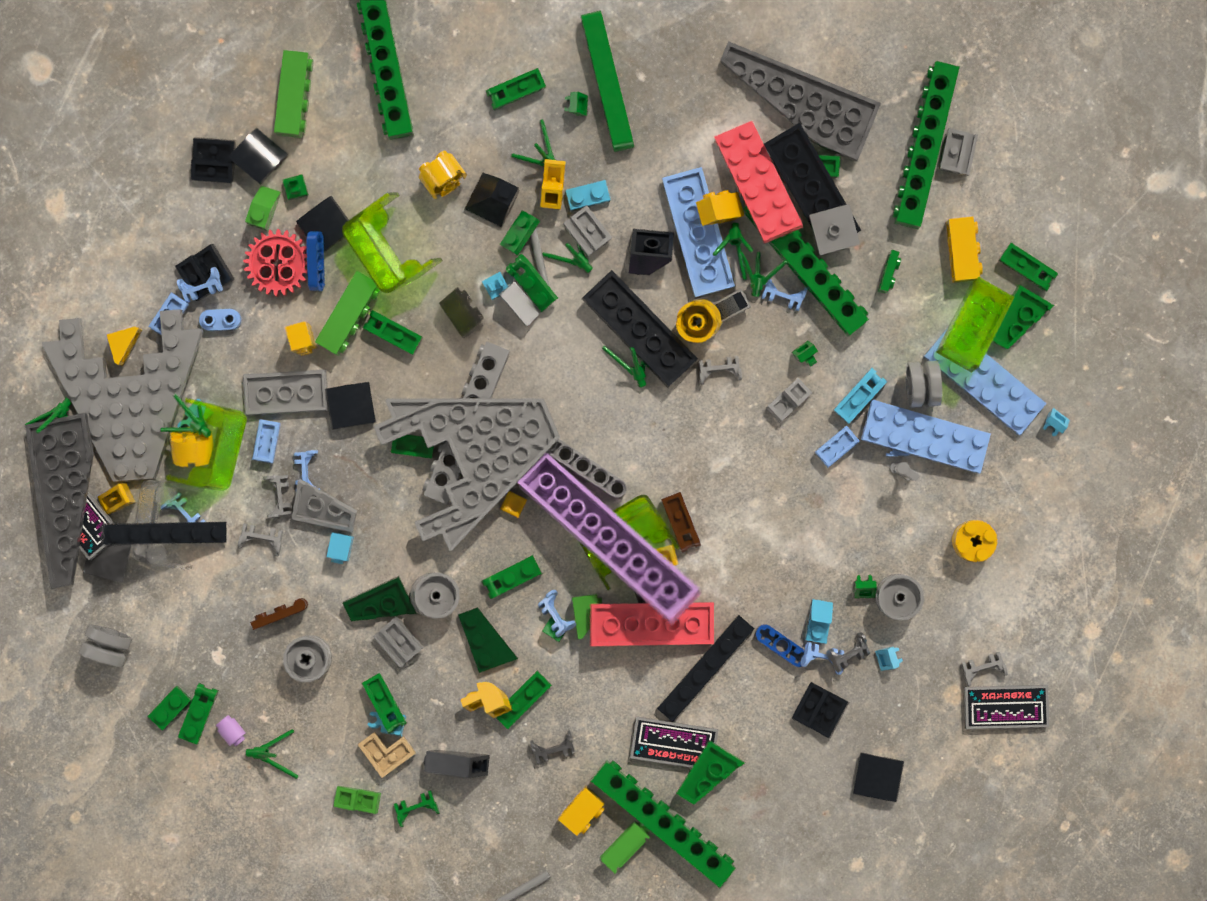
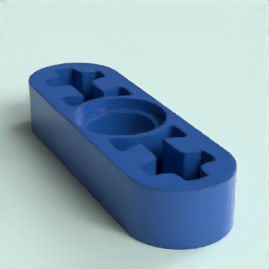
M310 231L306 239L308 287L310 291H323L325 286L322 232Z
M762 624L756 629L755 635L758 641L794 666L803 667L801 666V661L795 662L796 658L790 654L789 658L786 655L791 651L792 645L796 647L793 651L797 654L803 652L804 655V649L767 624ZM768 628V633L772 637H774L775 634L779 635L777 638L774 639L772 646L768 644L771 642L770 639L766 637L764 639L760 638L762 636V634L759 633L761 629L766 630ZM779 640L787 641V650L783 652L778 651L776 648L777 642Z

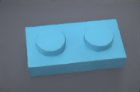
M606 180L566 190L571 211L584 208L586 205L589 207L610 201Z

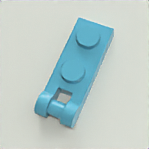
M873 368L864 375L833 409L848 424L887 383V380L883 377L880 378L876 374L877 371ZM869 380L876 384L873 388L866 384Z

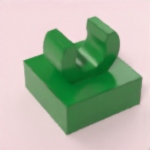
M578 91L570 92V96L565 97V100L570 101V107L564 108V111L578 116H587L588 95Z
M303 174L283 179L288 200L309 195Z
M810 341L805 342L792 351L795 359L800 363L805 361L810 367L817 363L813 355L818 350Z
M857 575L854 586V599L875 598L877 590L876 581H872L871 575H868V581H861L860 575Z

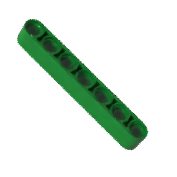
M601 10L581 15L582 25L614 152L635 148Z

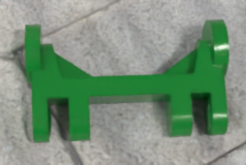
M431 790L428 791L429 800H427L425 793L420 794L422 802L407 807L406 801H401L402 810L399 809L397 803H394L400 828L404 827L403 822H405V818L412 810L425 807L432 809L436 814H440L439 807Z

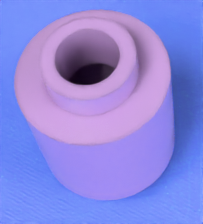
M229 715L216 725L219 729L218 733L229 746L234 744L236 747L245 740L243 735L246 732Z

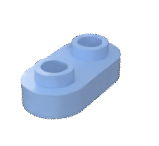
M234 309L206 310L199 317L201 327L207 331L235 330L242 321L240 313ZM229 315L233 316V321L231 323L227 322V317ZM211 316L213 318L212 323L207 324L206 318Z

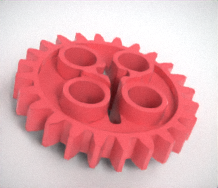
M277 229L276 234L269 230V236L261 233V240L254 237L256 244L248 245L252 251L245 252L249 259H245L243 262L249 264V266L244 268V271L251 272L247 279H255L252 285L257 286L260 284L258 289L260 292L266 288L267 295L274 291V295L278 297L279 291H281L286 296L288 289L294 293L293 287L295 285L301 288L300 280L307 281L303 277L304 274H308L306 269L307 254H304L307 251V246L300 247L303 240L295 241L297 235L293 234L289 237L288 230L283 235L280 229ZM280 245L278 258L282 261V264L278 265L279 280L275 281L277 267L273 262L277 261L276 246ZM266 247H271L273 250L272 255L269 257L263 256V250ZM287 248L293 249V255L290 258H285L283 255L284 250ZM265 268H271L272 273L270 277L263 278L262 271ZM287 268L292 269V276L288 279L283 278V271Z

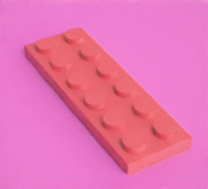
M753 121L715 136V142L764 244L802 228L803 224Z
M693 602L672 625L648 603L590 604V646L714 644V602Z

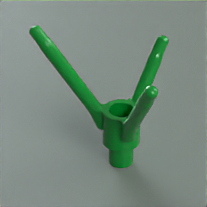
M543 119L540 120L548 154L535 143L534 147L543 157L541 160L514 153L511 154V157L544 167L545 159L556 160Z
M734 222L731 224V229L725 240L713 252V256H716L727 243L735 245L742 278L746 280L745 266L740 256V252H742L740 244L742 242L749 252H753V249L742 236L739 223Z
M569 243L565 244L574 256L572 259L545 252L542 253L544 257L570 263L574 266L577 265L586 273L593 269L578 244V253Z
M759 251L756 253L755 274H753L744 253L740 252L742 262L750 278L752 296L759 297L763 285H766L768 280L787 264L786 260L765 277L760 274L761 253Z
M606 346L602 347L631 376L633 375L634 380H637L639 388L646 386L645 364L641 361L639 365L633 347L630 348L634 367L628 366Z
M174 394V399L192 420L190 427L160 428V431L192 432L199 435L202 434L206 438L209 437L212 431L208 429V425L204 421L201 405L197 406L199 417H195L177 394Z
M66 397L55 408L25 423V425L37 423L49 417L36 430V433L39 434L56 417L68 416V408L72 404L71 400Z
M293 729L260 747L246 749V757L260 759L296 779L299 777L291 770L269 759V757L276 758L277 756L274 753H269V747L293 734Z

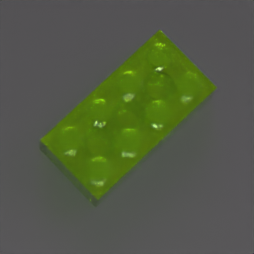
M978 276L970 284L936 353L972 373L980 366L1014 296Z

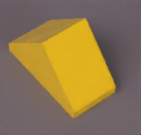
M134 326L107 334L112 356L116 364L124 365L142 329Z
M120 483L98 496V500L107 515L136 503L128 484Z

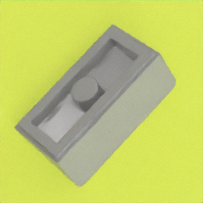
M515 281L499 294L525 326H528L541 313Z

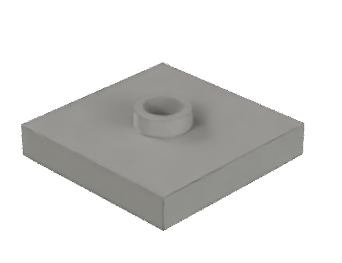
M850 204L809 215L819 255L860 244Z

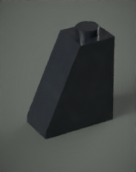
M445 750L426 751L424 772L462 778L488 776L490 755Z

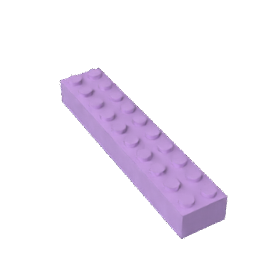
M545 453L517 482L522 491L671 625L700 596V590L549 454Z

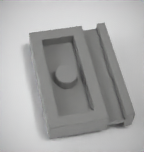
M949 128L939 169L968 176L978 134Z
M587 205L563 223V226L587 257L612 239Z
M397 616L373 636L400 668L424 648Z

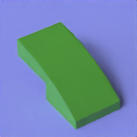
M337 786L334 807L377 814L381 793Z

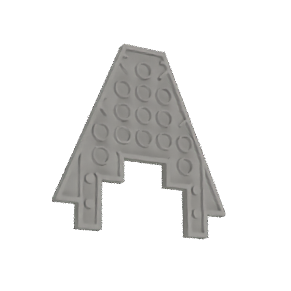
M181 309L160 311L163 353L143 354L145 375L107 378L105 358L85 359L82 318L59 320L61 340L42 342V346L78 414L86 413L88 415L91 440L112 481L156 478L170 432H161L160 428L173 426L179 404L173 395L177 394L180 399L182 398L203 334V329L201 328L184 330Z
M387 398L385 402L392 418L373 426L381 445L419 429L428 448L448 440L464 478L445 486L453 506L415 522L422 541L442 533L449 551L453 550L560 438L544 399Z

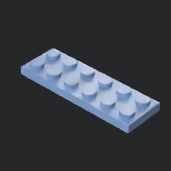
M702 167L663 177L662 182L694 297L735 287L725 248L716 256H713V252L723 242L718 224L702 226L696 202L702 200L703 195L709 193Z
M952 325L948 326L923 356L928 361H938L941 372L1017 435L1023 433L1047 404Z
M871 400L861 440L980 474L991 434Z

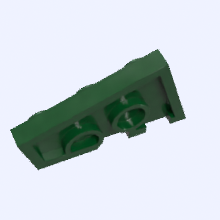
M400 576L342 602L351 622L387 616L417 614Z
M478 607L458 614L479 673L518 659Z

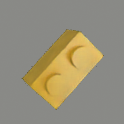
M729 190L717 193V195H715V192L703 195V199L696 202L702 226L730 222L744 216L738 192L729 193Z
M304 321L285 327L292 352L305 356L312 354L313 349H317L309 323Z
M585 785L560 814L558 820L576 836L580 832L584 834L591 826L589 823L593 817L598 818L605 810L603 808L604 801Z

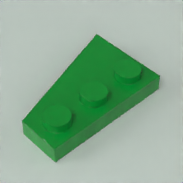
M1017 285L988 340L1004 349H1009L1034 323H1037L1055 305L1023 286Z
M709 740L676 791V794L694 805L712 791L716 785L729 777L732 772L745 764V762Z

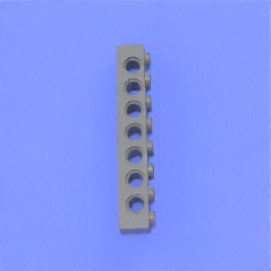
M487 341L485 345L481 344L477 354L480 359L477 365L473 364L469 373L472 376L469 384L465 383L461 393L464 395L463 399H492L510 355L509 350ZM489 359L493 360L495 363L494 368L490 371L483 368L484 362ZM478 379L486 380L487 386L485 389L478 390L475 383ZM446 440L441 442L438 452L441 454L438 460L433 461L430 469L433 474L430 480L426 479L422 490L425 491L424 496L448 505L450 498L445 486L458 481L461 470L456 459L453 466L447 467L445 465V457L448 455L454 456L449 442ZM440 474L446 475L448 479L444 486H439L436 482Z

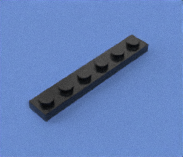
M227 522L101 524V545L226 543Z
M738 615L657 709L673 722L755 628Z

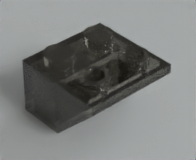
M457 287L439 304L464 339L483 326L481 320L484 317L477 307H471L470 303L473 301L465 289L460 291Z

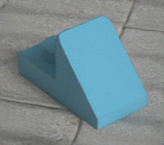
M812 599L805 640L827 644L829 626L832 624L833 602Z

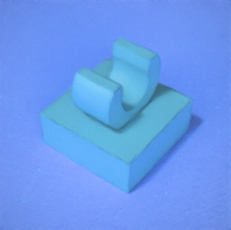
M501 272L482 281L492 300L499 297V294L508 287Z
M1053 408L1048 413L1043 429L1046 430L1048 426H1052L1055 428L1052 436H1056L1058 432L1063 434L1070 420Z
M889 647L875 651L881 671L900 667L899 663L903 660L902 658L897 659L896 656L899 648Z

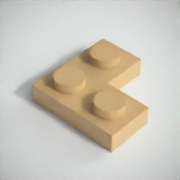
M373 732L357 744L381 778L416 754L405 736L387 748L377 733Z

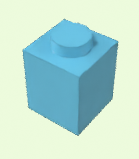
M332 532L326 557L331 558V562L338 564L349 561L354 536Z

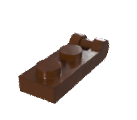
M681 492L661 499L681 552H687V549L694 546L695 548L700 547V540ZM690 533L692 539L684 541L682 536Z
M305 598L295 600L293 606L286 608L285 604L274 608L275 613L267 615L266 612L254 616L255 620L250 622L254 630L307 609L308 601Z

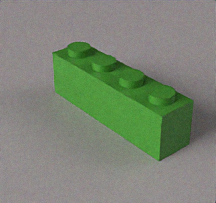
M283 50L274 132L278 136L302 138V132L305 133L306 131L304 112H308L309 100H306V94L311 89V80L308 79L309 71L312 72L313 59H311L307 52Z
M356 271L315 343L338 356L340 353L344 354L349 346L347 342L351 335L354 336L360 327L358 325L361 317L365 318L370 310L369 303L372 299L376 300L381 291L379 289L380 284Z

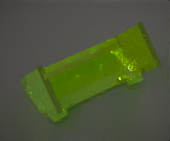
M387 192L348 220L342 228L345 239L378 289L383 293H391L417 280L443 261L441 258H433L421 265L419 261L411 259L402 264L380 230L389 221V215L384 207L400 196L398 192Z
M185 398L186 403L205 407V422L210 426L218 427L208 468L202 466L194 467L189 472L188 478L168 474L165 480L224 491L232 483L246 427V415L241 410Z
M639 495L613 510L621 520L644 540L649 538L652 543L657 544L669 538L676 550L679 549L669 528L647 495ZM580 543L607 591L610 590L611 587L605 576L612 573V571Z

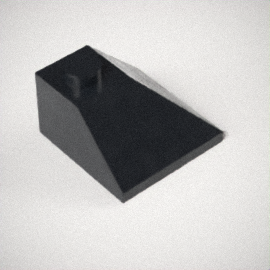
M482 173L465 210L502 227L520 191L519 187L501 178Z
M633 229L629 274L651 275L672 261L674 232Z

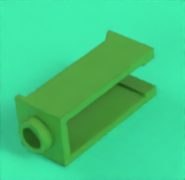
M634 821L600 856V860L616 874L617 867L621 868L646 842V837L650 838L648 834L650 830L641 822L638 824Z

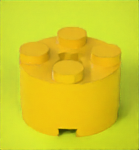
M446 150L440 152L431 163L426 162L419 167V179L433 199H437L436 195L440 194L443 197L451 193L461 185L459 180L462 177L465 180L467 177L466 172L453 154L447 153Z
M705 299L694 300L685 304L678 311L676 328L683 339L689 342L701 343L712 338L719 331L722 324L721 315L718 308L712 302ZM697 318H701V324H696Z
M192 432L170 433L174 465L188 467V463H195L196 467L213 462L214 446L212 433L207 438L202 434L199 435Z
M969 520L956 527L952 535V545L960 558L971 562H981L987 560L995 552L997 534L986 522ZM977 536L976 540L978 541V544L973 545V542L970 541V539L975 538Z

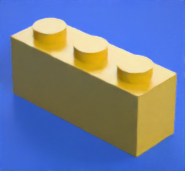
M974 216L948 219L946 221L952 283L980 279V275L983 274L982 263L978 262V254H980L981 249L980 243L976 242V234H978L977 221L974 222Z

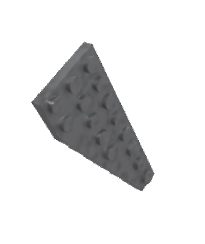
M728 41L720 60L724 66L791 123L796 125L800 122L807 136L818 146L858 161L881 105L880 102Z
M86 413L54 419L39 434L36 433V430L45 421L25 425L50 588L52 589L74 585L94 456L88 415Z

